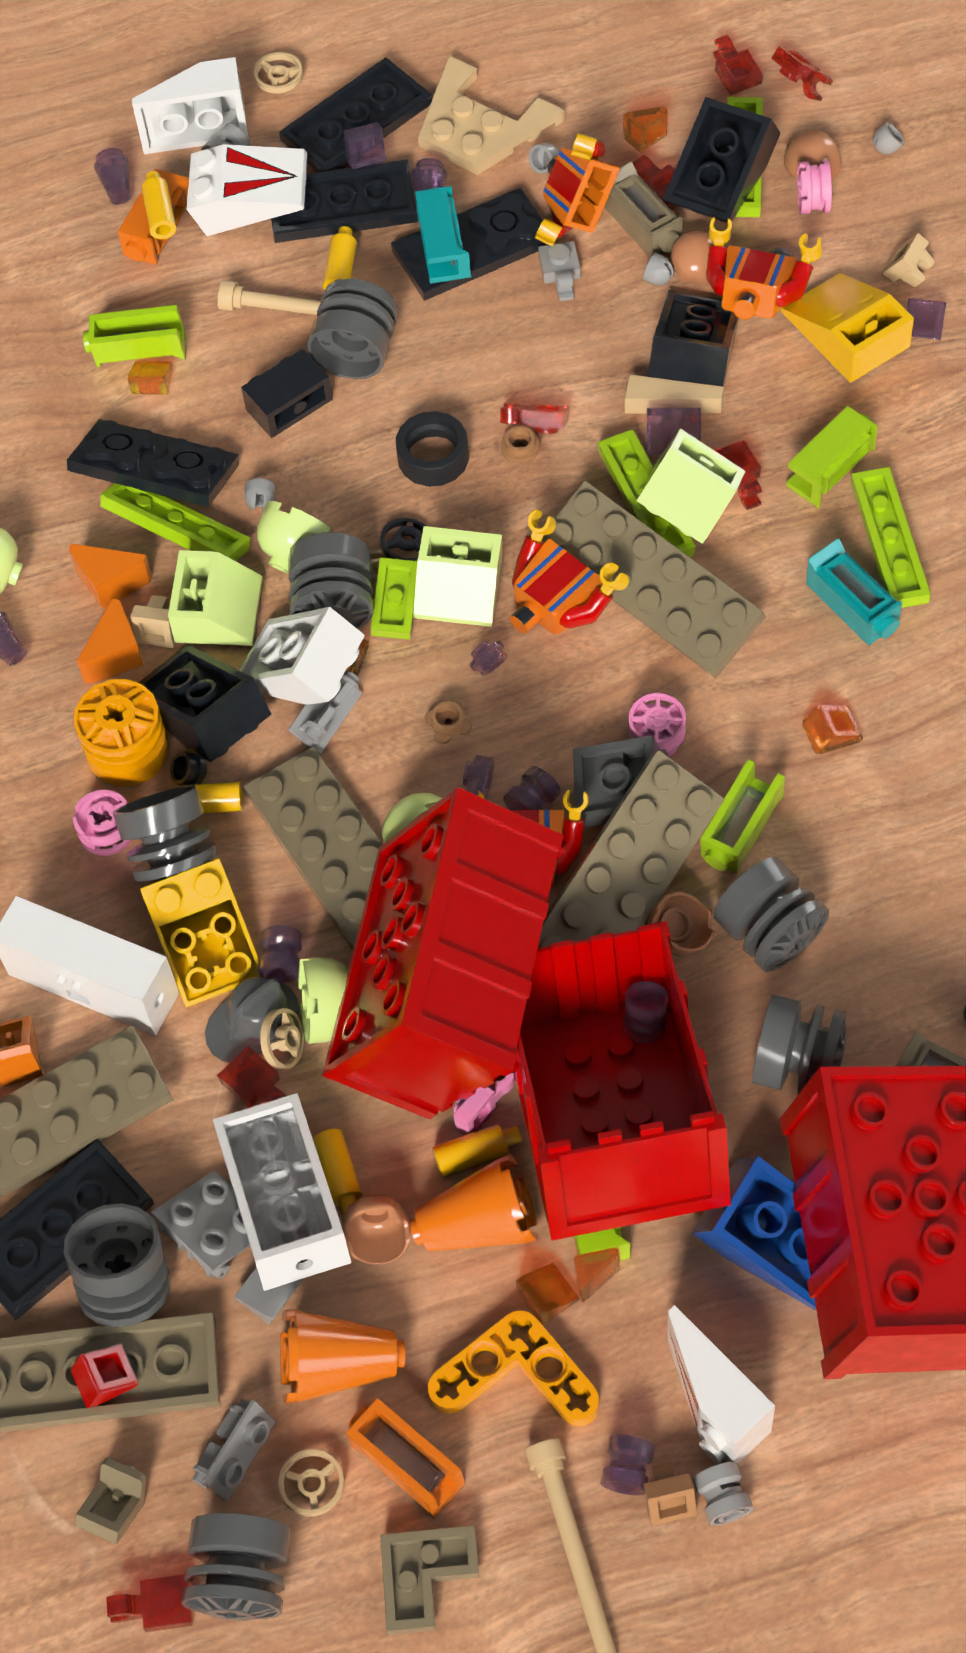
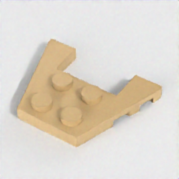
M450 56L420 130L418 142L420 148L471 173L479 175L513 154V148L526 140L532 142L541 136L543 129L552 124L557 127L565 120V110L538 97L519 120L516 121L463 95L477 80V68Z

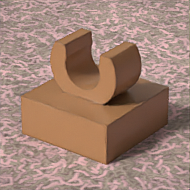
M671 1462L652 1466L656 1480L643 1484L651 1526L697 1516L695 1492L690 1473L675 1476Z

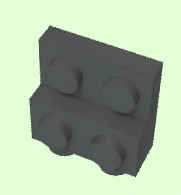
M653 735L573 749L575 808L582 806L584 791L588 793L590 800L587 808L581 811V818L585 820L584 828L606 824L654 751L659 750L668 756L665 749L660 750Z

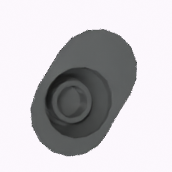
M253 977L240 982L232 991L231 997L220 1005L208 1020L205 1037L206 1044L211 1053L223 1062L234 1064L250 1061L262 1053L260 1031L266 1015L273 1009L288 1008L298 1016V998L292 989L274 978ZM282 1013L274 1019L271 1025L270 1042L274 1040L276 1029L282 1024Z

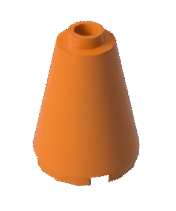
M511 1154L500 1157L415 1209V1218L409 1221L415 1243L418 1246L424 1244L426 1250L430 1252L526 1244L538 1240L539 1234L530 1230V1227L538 1224L524 1177L515 1179L510 1169L518 1166L515 1158Z
M286 1309L282 1313L281 1321L290 1320L288 1332L280 1333L281 1385H290L291 1393L283 1395L285 1404L297 1403L390 1379L396 1376L397 1368H404L405 1343L404 1340H397L394 1330L295 1309Z

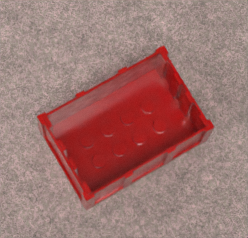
M456 787L379 847L347 973L346 986L338 1009L322 1076L424 1118L431 1119L438 1114V1111L444 1112L453 1107V1103L460 1098L467 1099L476 1094L477 1088H486L495 1083L496 1077L500 1075L506 1076L518 1070L520 1062L516 1061L517 1055L515 1053L526 1001L530 996L532 987L531 978L543 921L547 916L549 906L547 902L556 860L564 855L565 848L561 847L564 835L460 787Z
M667 921L637 927L638 930L612 934L609 932L590 936V939L576 942L568 940L552 943L550 947L537 949L531 978L532 987L530 996L526 1001L515 1053L517 1055L516 1061L520 1062L519 1069L514 1071L551 1241L731 1205L727 1127L723 1114L717 1113L709 1086L708 1062L704 1048H698L689 1016L686 986L684 980H679L672 958L671 938Z
M966 1066L819 1067L780 1117L782 1135H787L796 1187L792 1194L795 1211H800L811 1276L807 1280L809 1296L815 1300L824 1353V1358L821 1360L823 1379H842L846 1374L966 1370Z

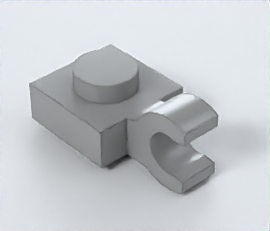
M574 241L554 244L553 247L549 245L538 247V257L544 284L556 283L559 301L573 300V279L581 278Z

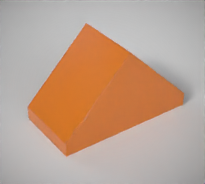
M70 544L69 552L75 570L102 609L108 607L112 598L120 600L151 582L152 574L145 554Z
M112 598L77 659L83 681L92 684L144 665L137 642L121 602L118 599Z
M31 1015L0 1023L1 1087L41 1077L43 1071Z

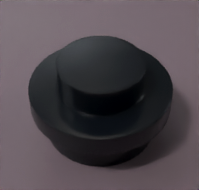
M187 749L184 752H178L173 757L170 775L175 783L179 785L201 784L206 777L207 764L199 750Z

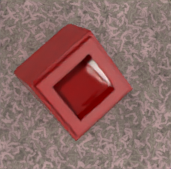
M122 1344L82 1353L71 1369L72 1376L87 1408L98 1406L137 1387L139 1384Z

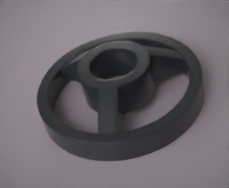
M400 518L389 522L383 528L380 536V548L383 554L390 559L418 561V557L403 558L395 555L389 549L398 547L403 551L415 550L419 553L421 541L418 530L423 532V527L426 525L410 518ZM402 526L398 529L397 535L385 543V535L391 529ZM403 536H410V537H412L414 540H412V541H406V540H404L402 537H403Z

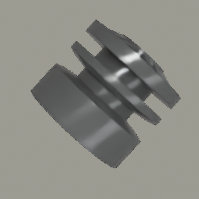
M353 278L339 279L328 284L322 293L321 304L317 310V318L313 323L307 342L308 353L311 358L325 371L338 377L367 379L378 374L384 366L389 349V339L393 335L394 326L398 318V306L393 297L381 287L364 280Z
M332 532L313 534L294 544L288 556V574L291 583L289 599L291 600L289 606L290 615L331 607L355 628L363 627L372 618L374 610L372 600L373 588L370 584L372 577L371 553L367 544L357 537Z
M185 785L160 791L129 802L112 812L121 840L141 839L142 841L141 844L126 853L129 862L143 861L132 868L135 881L144 882L167 879L198 867L218 854L214 842H201L211 835L209 826L189 827V822L197 819L204 813L195 785Z
M778 857L767 858L744 872L729 886L714 909V919L736 941L745 939L743 950L751 957H755L754 962L765 972L784 966L810 945L826 924L830 911L820 900H815V895L808 888L798 889L800 879Z
M772 995L758 1044L752 1083L781 1090L789 1072L797 1074V1094H799L819 1067H841L847 1042L846 1012L835 1009L830 1028L821 1026L824 1006L817 1005L810 1022L806 1023L801 1021V1001Z
M120 1203L103 1205L91 1210L72 1224L64 1239V1256L69 1273L73 1279L78 1302L87 1317L97 1324L110 1327L131 1326L150 1318L164 1305L170 1293L171 1276L163 1254L159 1230L151 1215L139 1207Z
M212 1513L196 1516L191 1522L188 1553L190 1556L208 1564L189 1567L185 1570L184 1578L187 1583L193 1586H188L182 1591V1605L195 1612L233 1621L268 1619L281 1615L283 1600L280 1596L275 1595V1593H280L285 1589V1580L283 1577L265 1569L281 1567L288 1563L291 1538L290 1528L275 1520L246 1514Z

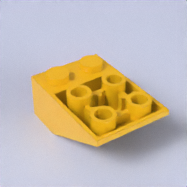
M838 273L808 291L800 300L786 307H781V312L850 383L910 347L914 317L891 294L842 273Z
M220 858L140 889L185 1007L235 989L240 982L248 978L265 977Z

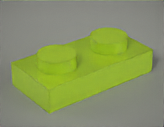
M380 557L371 622V636L411 639L418 561Z

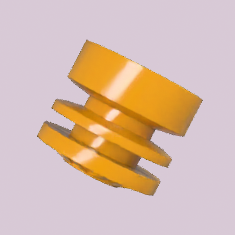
M110 679L94 685L80 698L74 709L73 725L91 772L102 782L117 787L135 786L150 780L162 769L169 755V739L154 695L145 686L128 679Z

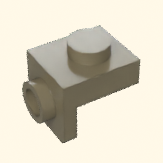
M105 1458L100 1467V1480L76 1513L75 1526L117 1545L144 1505L146 1475L129 1464Z

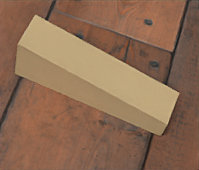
M630 375L625 395V414L721 413L724 387Z

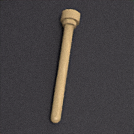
M222 280L218 291V309L232 312L236 308L242 309L244 305L317 315L318 307L321 304L319 300L245 291V287L239 286L238 282Z
M549 1439L536 1443L525 1449L526 1458L530 1470H535L537 1477L543 1478L596 1653H617L561 1476V1471L564 1470L562 1462L566 1459L560 1439Z

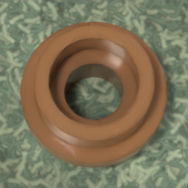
M515 426L509 429L503 437L501 450L503 455L512 462H528L535 458L539 452V439L530 428Z

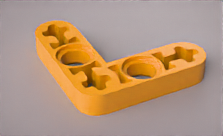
M523 1310L513 1311L502 1318L435 1371L428 1382V1394L433 1407L439 1412L453 1414L464 1409L516 1366H519L568 1424L585 1426L597 1417L599 1411V1396L593 1384L538 1319L531 1313ZM517 1325L520 1329H524L527 1326L530 1327L528 1330L529 1340L536 1348L531 1355L529 1347L522 1339L511 1340L513 1337V1326ZM541 1342H544V1343L546 1344V1345H543V1346L539 1347V1345L541 1344ZM481 1351L492 1352L498 1359L497 1366L489 1373L477 1372L472 1366L473 1357ZM530 1355V1357H529L528 1360H526V1359L524 1358V1357ZM545 1357H553L561 1362L563 1368L558 1377L544 1379L536 1371L538 1362ZM464 1366L468 1377L476 1384L472 1387L469 1386L466 1378L456 1388L457 1398L452 1400L448 1395L439 1398L441 1395L440 1384L446 1382L452 1386L462 1379L459 1368ZM570 1376L574 1377V1380L569 1381L572 1392L578 1398L585 1395L588 1396L586 1400L588 1410L582 1412L579 1408H575L572 1411L569 1410L571 1406L570 1397L562 1387L569 1380ZM560 1389L557 1395L553 1393V1391Z

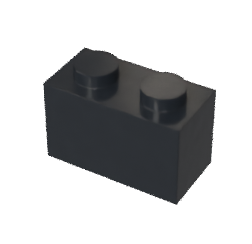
M301 349L292 356L285 357L276 366L261 375L253 377L247 384L241 387L246 411L271 438L333 400L329 376L304 349Z

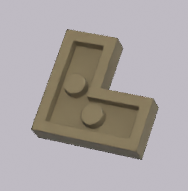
M475 1525L380 1535L386 1629L388 1635L436 1631L432 1582L480 1577Z

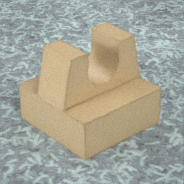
M919 233L915 234L896 249L882 274L893 283L900 278L913 287L921 284L926 276L919 271L918 267L924 272L932 267L935 262L925 250L929 242Z
M152 595L147 606H134L131 613V622L137 644L166 648L174 647L175 641L168 620L169 609H166L168 605L167 597Z

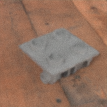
M215 1170L153 1210L150 1214L160 1224L159 1230L163 1234H168L177 1242L178 1248L181 1251L188 1250L187 1257L190 1260L197 1259V1262L205 1269V1274L208 1277L215 1276L218 1280L222 1279L231 1268L227 1262L250 1247L234 1189Z

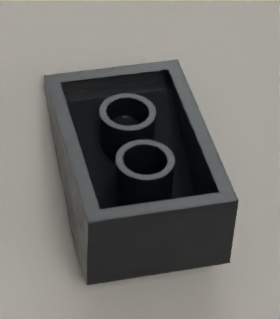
M705 97L663 197L664 202L711 218L715 217V219L728 223V219L732 222L766 169L781 134L772 118Z
M669 290L653 337L648 377L724 387L739 318L733 311H727L721 307V298Z
M186 645L138 682L153 693L165 729L187 749L199 750L205 760L209 762L227 753L232 745L246 734L256 730L259 724L271 715L252 676L190 645Z

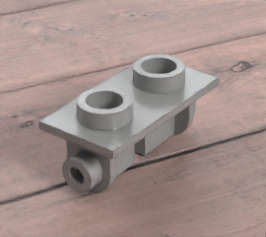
M347 671L340 680L341 687L336 696L328 702L305 705L288 728V731L308 747L314 746L320 755L362 695L357 685L360 681L358 676Z
M241 1399L238 1405L232 1404L229 1413L216 1432L220 1438L226 1440L225 1444L221 1447L213 1442L209 1443L202 1457L193 1467L196 1473L192 1481L205 1489L210 1487L219 1497L227 1502L235 1488L243 1480L245 1472L256 1453L266 1442L269 1432L276 1421L254 1400L248 1402Z

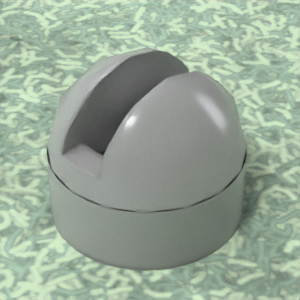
M885 122L877 129L873 136V144L881 154L890 155L905 144L901 133L890 122Z
M541 143L533 146L529 152V162L533 170L540 174L547 173L548 165L546 164L558 156L559 150L551 143Z
M654 253L646 266L643 280L653 285H665L672 278L674 267L666 257Z
M262 478L248 480L244 488V498L247 506L254 511L255 507H262V511H264L268 501H274L275 499L274 483Z

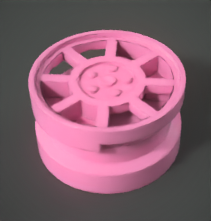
M823 160L819 167L818 165H810L808 161L798 162L797 198L800 215L810 214L811 210H823V213H830L832 185L830 163L828 160Z
M651 693L639 698L632 705L629 712V739L653 735L660 750L665 749L668 757L675 754L677 748L684 743L686 736V713L684 707L676 698L663 693ZM656 700V703H651L648 705L644 704L648 701ZM660 700L668 701L672 705L669 706L667 704L660 703Z
M111 790L93 791L82 797L75 806L76 811L72 819L80 842L87 851L95 855L108 856L119 853L132 841L124 840L119 845H116L121 840L112 812L127 804L125 798L119 793ZM101 846H113L109 849H100Z

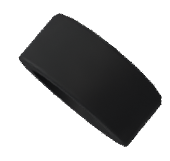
M432 411L422 412L410 417L400 427L395 438L398 466L404 476L415 484L428 487L445 485L456 480L465 471L468 464L467 431L462 423L450 414ZM437 436L446 438L455 444V450L448 457L438 461L419 460L410 454V448L417 441L426 437Z

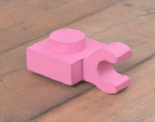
M514 1073L506 1075L503 1080L495 1081V1083L486 1088H477L476 1094L467 1099H458L453 1110L455 1127L458 1133L465 1136L478 1131L496 1110V1102L513 1088L515 1084Z

